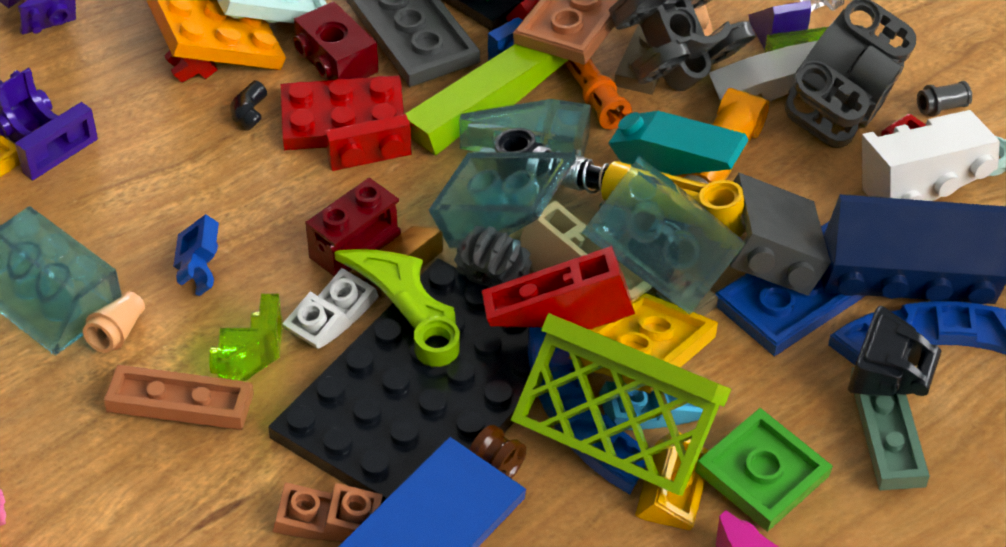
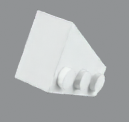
M971 110L928 119L926 122L927 126L910 129L906 124L895 126L893 134L877 137L874 132L862 134L863 191L870 197L934 201L940 197H947L958 188L977 179L986 178L998 169L1000 141Z

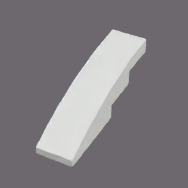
M817 41L786 46L748 57L709 72L720 101L728 88H734L755 96L762 94V97L769 100V102L789 94L788 91L793 86L797 74L796 70L806 59Z

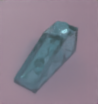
M546 99L463 113L459 119L460 149L496 155L494 142L497 136L509 129L526 128L533 132L536 142L541 143L546 148H550L553 155L556 151H560L562 157L565 158L571 154L584 157L590 135L591 105Z

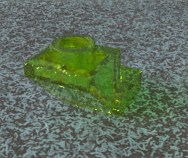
M261 294L259 312L251 313L250 328H220L218 346H211L209 365L211 374H218V378L247 381L280 357L283 320L279 294Z

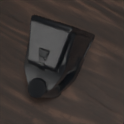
M878 306L857 358L848 385V391L854 394L892 396L894 394L925 396L929 393L942 351L938 346L931 344L910 324L887 308Z

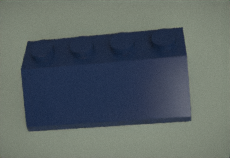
M839 195L824 234L831 264L821 277L824 293L847 296H880L891 299L910 298L931 301L996 304L1006 285V206Z

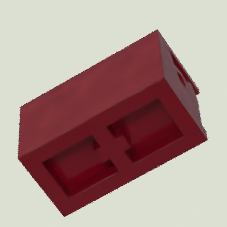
M370 177L305 222L309 258L333 276L341 268L350 272L353 270L352 268L335 260V251L351 249L380 250L401 235L395 206L399 202V198Z

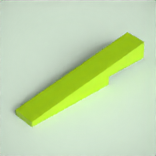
M514 44L405 113L410 123L411 139L437 156L487 113L490 112L498 118L568 60Z

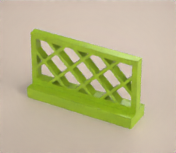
M548 313L541 331L547 334L511 421L672 493L683 496L719 406H725L732 389ZM557 347L569 352L575 371L554 380L549 363ZM580 357L593 363L583 367ZM605 367L611 371L617 389L595 398L587 375ZM622 375L635 381L625 385ZM543 377H544V380H545V383H546V384L543 385V386H540V385H541V382H542V380H543ZM579 379L587 402L565 411L557 388ZM645 385L650 386L654 390L660 407L637 416L628 393ZM549 392L557 415L542 422L527 417L534 399ZM664 393L678 399L667 403ZM621 397L629 420L606 429L598 406ZM688 403L703 409L696 428L680 435L671 410ZM590 410L598 434L584 440H579L574 436L569 418ZM663 414L672 439L649 448L640 424ZM560 423L563 432L555 428H552L551 426ZM632 428L641 452L622 459L616 455L610 437ZM690 440L688 448L685 450L683 442ZM602 441L605 451L593 446V444ZM675 446L681 464L674 481L659 475L652 456ZM644 459L647 469L634 463Z

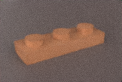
M117 365L105 395L104 404L106 412L242 430L254 392L252 382Z

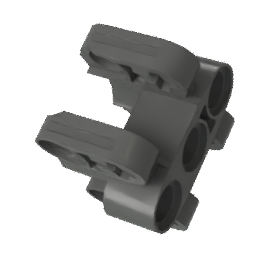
M618 0L609 9L616 29H625L639 24L650 49L631 64L638 83L645 84L663 77L666 83L677 91H686L708 75L712 64L729 58L756 38L750 21H742L731 25L727 21L712 34L705 36L694 8H700L712 0Z
M852 0L846 9H843L834 22L826 29L806 59L796 70L797 74L794 84L788 91L790 94L785 103L787 116L826 145L833 148L847 146L852 142L858 130V124L861 123L867 126L871 122L898 80L904 68V62L910 57L916 45L914 30L874 1ZM855 11H864L871 16L872 25L868 28L853 25L850 20V14ZM881 23L885 27L882 33L880 32L879 36H877L875 32ZM896 36L903 39L901 46L895 48L889 44L890 39L893 40ZM799 96L802 101L815 110L811 113H801L795 108L793 100ZM821 113L825 116V118L823 117L821 123L818 124L815 121L819 118V115ZM832 123L845 127L844 131H840L837 135L832 133Z

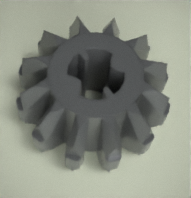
M475 226L466 238L462 239L457 248L454 261L457 264L456 270L459 274L466 276L469 281L490 288L528 275L532 265L529 259L531 253L526 248L520 246V240L512 239L508 236L507 232H498L494 227L490 226L487 229Z

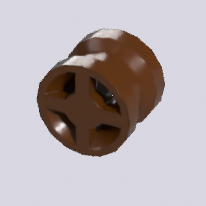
M489 425L478 434L469 450L512 479L525 459L527 447L517 439L509 440L505 438L504 431L496 425Z

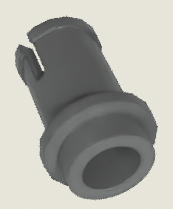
M966 81L935 87L931 84L926 85L917 94V105L920 112L932 117L939 115L943 110L967 107L972 102L971 87Z

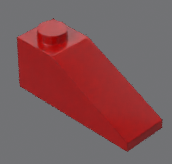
M612 246L482 290L486 317L490 326L542 328L548 313L586 329H593L635 314L627 283Z

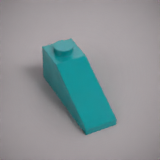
M652 111L645 113L633 112L626 115L619 122L618 129L608 144L623 163L670 175H682L732 169L749 139L745 133L661 111Z

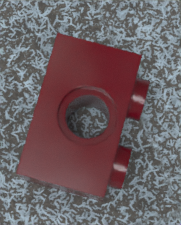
M334 1L294 18L296 34L293 37L294 47L300 57L307 58L315 66L321 78L328 80L368 78L379 72L377 42Z

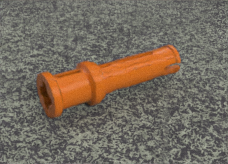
M591 58L585 65L570 60L565 62V65L583 89L582 98L585 104L597 112L599 124L605 129L618 128L619 122L626 115L632 113V107L627 99L619 96L613 79L602 76Z

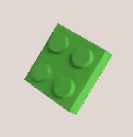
M759 408L697 461L695 472L768 532L830 476L833 466L763 409Z

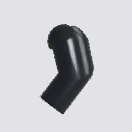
M254 80L231 102L232 119L236 123L240 122L245 130H251L262 119L261 114L254 109L267 96V90L261 82Z

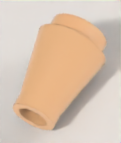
M125 292L120 298L88 315L86 325L83 328V335L87 343L102 353L120 349L138 317L145 310V304L141 297L134 292Z

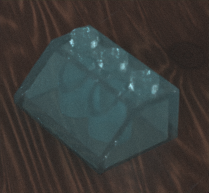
M28 206L0 226V313L56 356L83 336V328L86 325L88 315L120 298L122 294L115 268L31 206Z

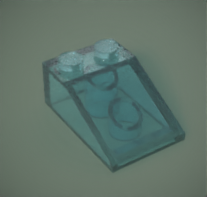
M468 152L429 208V212L438 228L443 232V237L449 248H458L462 239H465L475 226L486 229L489 226L494 227L498 232H507L510 235L539 219L577 158L574 152Z
M640 156L636 158L582 231L584 236L600 248L604 249L612 246L620 263L689 315L745 245V242Z

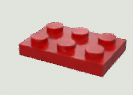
M400 75L280 84L284 151L327 148L325 130L404 114Z

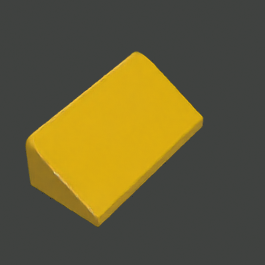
M670 432L658 440L655 446L672 439ZM690 440L683 442L685 450H687ZM675 446L652 456L659 475L674 481L681 464ZM702 447L697 461L709 450ZM697 462L683 496L644 481L635 516L645 521L691 530L694 527L705 479L695 472Z

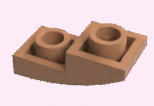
M285 482L272 532L307 539L344 541L381 505L382 494L335 483L333 492L328 493Z

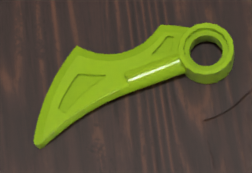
M351 249L335 251L336 261L359 272L379 287L415 329L414 351L422 363L432 367H441L450 364L457 358L460 353V331L456 325L454 307L435 300L425 291L420 281L422 259L381 250ZM432 336H443L449 340V343L441 348H433L428 346L425 341Z

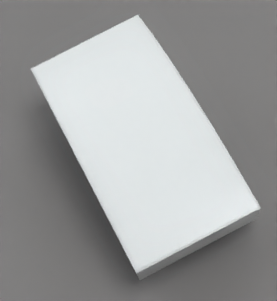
M341 268L318 296L310 291L282 325L284 329L319 349L347 330L369 309L379 296L375 287Z

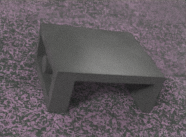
M738 173L733 182L738 183L743 190L745 206L742 215L747 236L730 260V267L809 295L831 264L814 201Z

